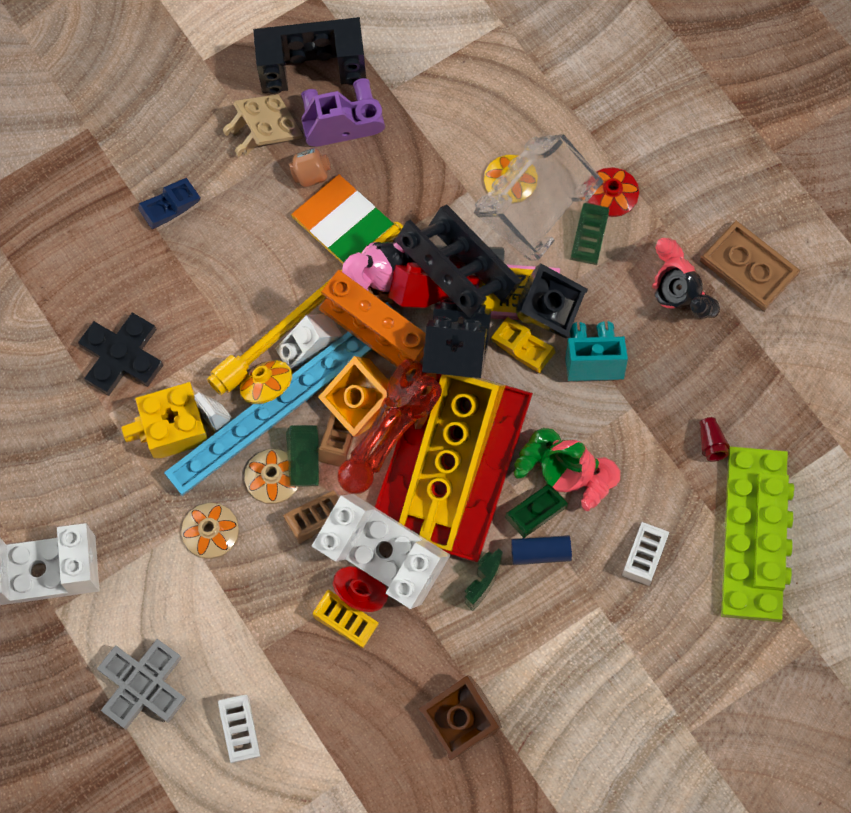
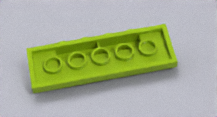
M730 446L728 450L721 617L781 622L783 615V591L785 585H790L792 569L786 567V556L791 557L793 546L792 539H787V528L791 529L793 526V511H788V500L792 501L794 497V483H789V475H787L788 451Z

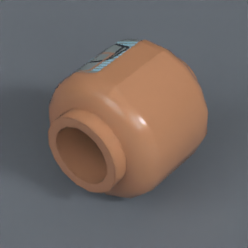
M316 148L295 154L293 162L289 163L295 183H300L303 187H310L326 181L328 177L327 171L331 170L327 154L322 155Z

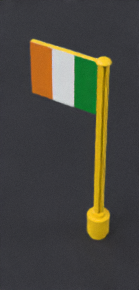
M340 174L291 214L292 218L342 264L350 255L358 252L362 253L370 243L393 242L403 228L400 222L389 220ZM329 281L244 354L238 355L236 358L233 355H229L216 366L207 378L210 386L222 396L225 392H231L249 376L247 372L249 365L327 298L321 291Z

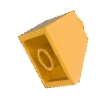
M354 356L318 398L352 436L357 437L386 419L405 397L370 359Z

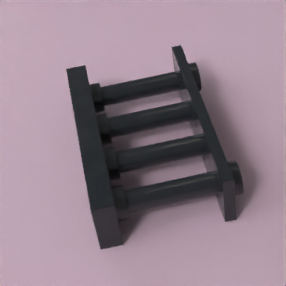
M447 204L439 208L428 227L420 230L411 220H408L395 239L400 247L470 319L479 311L487 296L494 293L503 303L510 299L522 282ZM437 235L447 246L438 249L429 238ZM456 254L465 266L458 269L448 257ZM475 274L485 285L476 288L467 277Z

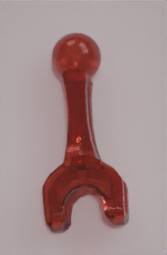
M406 359L398 366L389 380L387 396L384 398L372 426L362 441L350 453L351 458L344 461L339 467L337 474L338 482L347 493L361 494L372 486L374 473L380 471L384 460L395 443L417 419L428 415L439 400L442 393L441 385L435 378L427 376L426 372H422L423 365L418 360ZM411 369H416L415 375L410 381H407V372ZM432 386L429 394L421 395L425 387ZM387 430V432L385 433V435L383 436V438L381 439V441L379 442V444L377 445V447H376V448L374 449V451L371 453V451L373 450V448L375 447V445L377 444V442L379 441V439L381 438V436L383 435V433Z

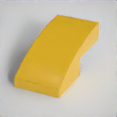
M509 317L504 320L491 337L492 341L504 351L538 373L542 371L555 354L553 346L531 335L529 328Z

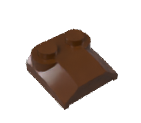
M469 675L419 708V711L423 713L447 752L450 761L485 738L493 736L502 728L496 711L480 686Z

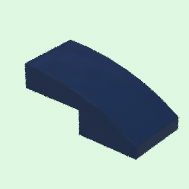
M184 178L163 187L162 194L139 203L138 210L153 230L193 207L200 201L201 197L189 180Z

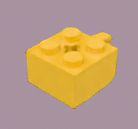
M191 382L135 398L140 416L134 418L135 422L121 427L125 441L131 442L140 439L141 443L147 442L153 458H165L195 449L208 439L201 413L194 399L195 392Z

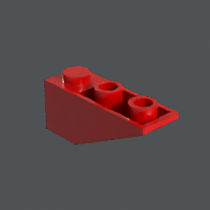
M408 262L407 266L395 265L388 297L400 306L426 308L449 297L417 263ZM474 275L467 277L473 285L478 284L480 281Z

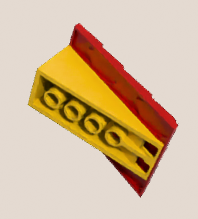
M436 374V390L433 405L421 429H415L414 421L409 419L408 409L375 508L445 552L479 562L533 393L484 378ZM417 386L410 404H412L416 395L422 394L418 393ZM458 427L462 428L464 433L463 437H458L456 435V429Z

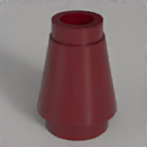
M708 417L702 419L699 422L702 455L706 456L707 461L710 462L725 459L729 455L730 445L716 418Z

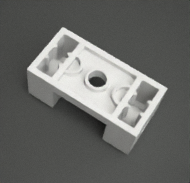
M354 494L340 496L312 544V547L337 562L346 559L387 585L389 588L386 594L409 609L422 605L450 557V554ZM383 541L389 542L393 547L392 555L389 558L383 557L379 552V545Z
M84 523L57 527L58 538L6 545L0 538V605L99 592L96 538L89 526ZM38 563L45 564V573L40 577H33L31 574L33 566Z

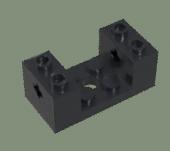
M360 17L253 29L256 66L262 93L278 94L281 91H288L286 63L299 64L310 60L326 61L331 58H337L341 85H353L356 80L366 78Z
M441 300V303H436L433 320H429L426 326L422 372L481 378L488 351L492 309L486 308V305L483 304L476 315L470 319L452 300ZM459 317L464 318L463 324L457 322Z

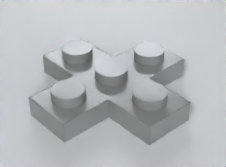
M156 639L139 662L115 645L97 668L99 672L119 686L101 711L125 730L144 706L169 723L186 701V698L164 681L182 657L159 639Z

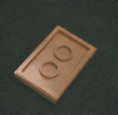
M737 220L700 259V262L762 311H765L801 271Z

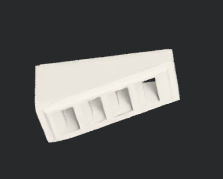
M200 392L194 395L201 416L214 433L233 420L221 403Z
M642 522L622 576L650 586L669 532ZM644 532L661 537L660 542L643 537ZM642 542L656 547L657 550L654 552L639 545ZM639 552L653 557V561L638 557L636 553ZM633 561L650 567L649 572L632 566Z
M248 695L219 700L218 705L230 763L261 757ZM242 706L244 708V711L228 714V709ZM246 718V724L230 726V722ZM249 731V736L236 739L232 737V734ZM251 743L252 748L235 752L234 746Z

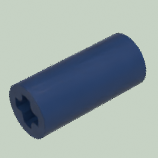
M570 535L511 539L513 565L572 561Z

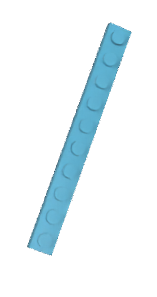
M347 332L293 373L290 386L282 395L267 403L250 406L170 467L164 474L178 492L184 496L332 382L354 356L363 358L373 349L350 332Z

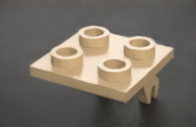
M279 94L235 101L233 105L238 113L223 128L226 136L229 135L230 131L235 135L246 124L250 128L251 133L235 149L238 157L241 156L242 152L245 156L248 155L257 145L301 139L303 136Z

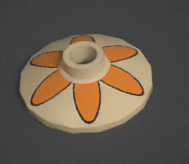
M268 449L258 453L249 461L245 469L244 482L248 492L256 500L265 504H278L288 500L296 493L301 482V471L297 461L289 453L279 449ZM271 469L277 471L274 477H268L266 475L267 472Z
M206 503L197 506L188 513L183 521L181 534L183 543L191 553L200 558L213 559L223 556L232 549L238 538L239 527L237 519L230 509L221 504ZM206 524H213L214 528L210 532H205L204 526Z

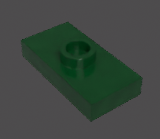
M547 484L508 511L505 518L525 538L566 509L568 503L553 487Z

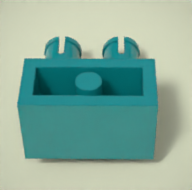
M605 321L596 326L598 337L587 338L586 324L580 322V330L578 331L577 322H574L570 329V338H568L565 356L568 381L623 380L628 362L625 336L615 337L614 324L607 321L608 329L606 330Z

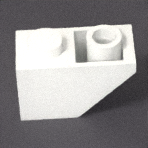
M306 315L275 349L281 360L291 370H294L312 360L342 337V334L335 322L327 315Z

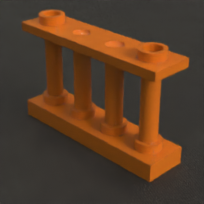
M338 269L321 291L327 298L321 304L319 310L410 376L424 357L426 333Z

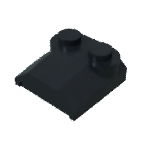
M540 263L535 267L525 284L516 306V314L525 324H536L567 339L569 338L570 329L583 297L588 289Z

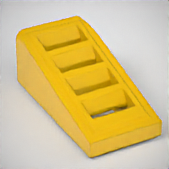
M330 590L326 591L312 613L314 619L361 648L365 647L379 625V622L364 612L348 606L337 594ZM331 603H334L335 607L329 616H326V610ZM344 609L346 612L340 622H335L340 611ZM352 615L357 617L350 629L347 630L345 626ZM363 621L367 625L358 637L355 635V632Z

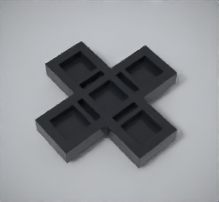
M133 312L117 334L93 321L78 341L81 348L99 358L85 376L86 383L108 396L124 374L148 387L163 367L161 360L142 350L157 330L155 325Z

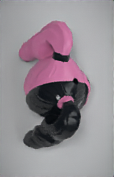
M373 242L362 253L358 252L350 255L343 264L342 272L367 291V288L371 286L379 291L389 292L395 265L407 266L408 262H416L397 242Z

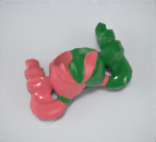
M544 427L534 431L529 442L519 452L520 457L514 463L516 469L514 476L517 479L527 476L528 472L539 462L541 463L542 474L546 483L556 491L571 492L585 486L586 491L581 500L582 508L585 511L595 508L607 496L609 490L617 486L620 481V470L614 461L606 457L594 458L582 442L577 440H561L557 432Z

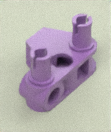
M358 79L353 83L357 101L354 102L348 100L338 91L318 95L317 90L308 89L301 93L305 109L301 120L308 145L317 147L372 136L385 129L382 107L379 101L373 98L368 79Z

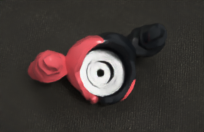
M671 238L659 239L655 248L659 258L665 261V263L654 277L655 283L652 285L656 290L655 297L658 303L669 309L690 305L692 312L700 319L717 317L720 312L719 302L703 292L702 280L699 274L696 273L694 266L684 259V253L680 245Z

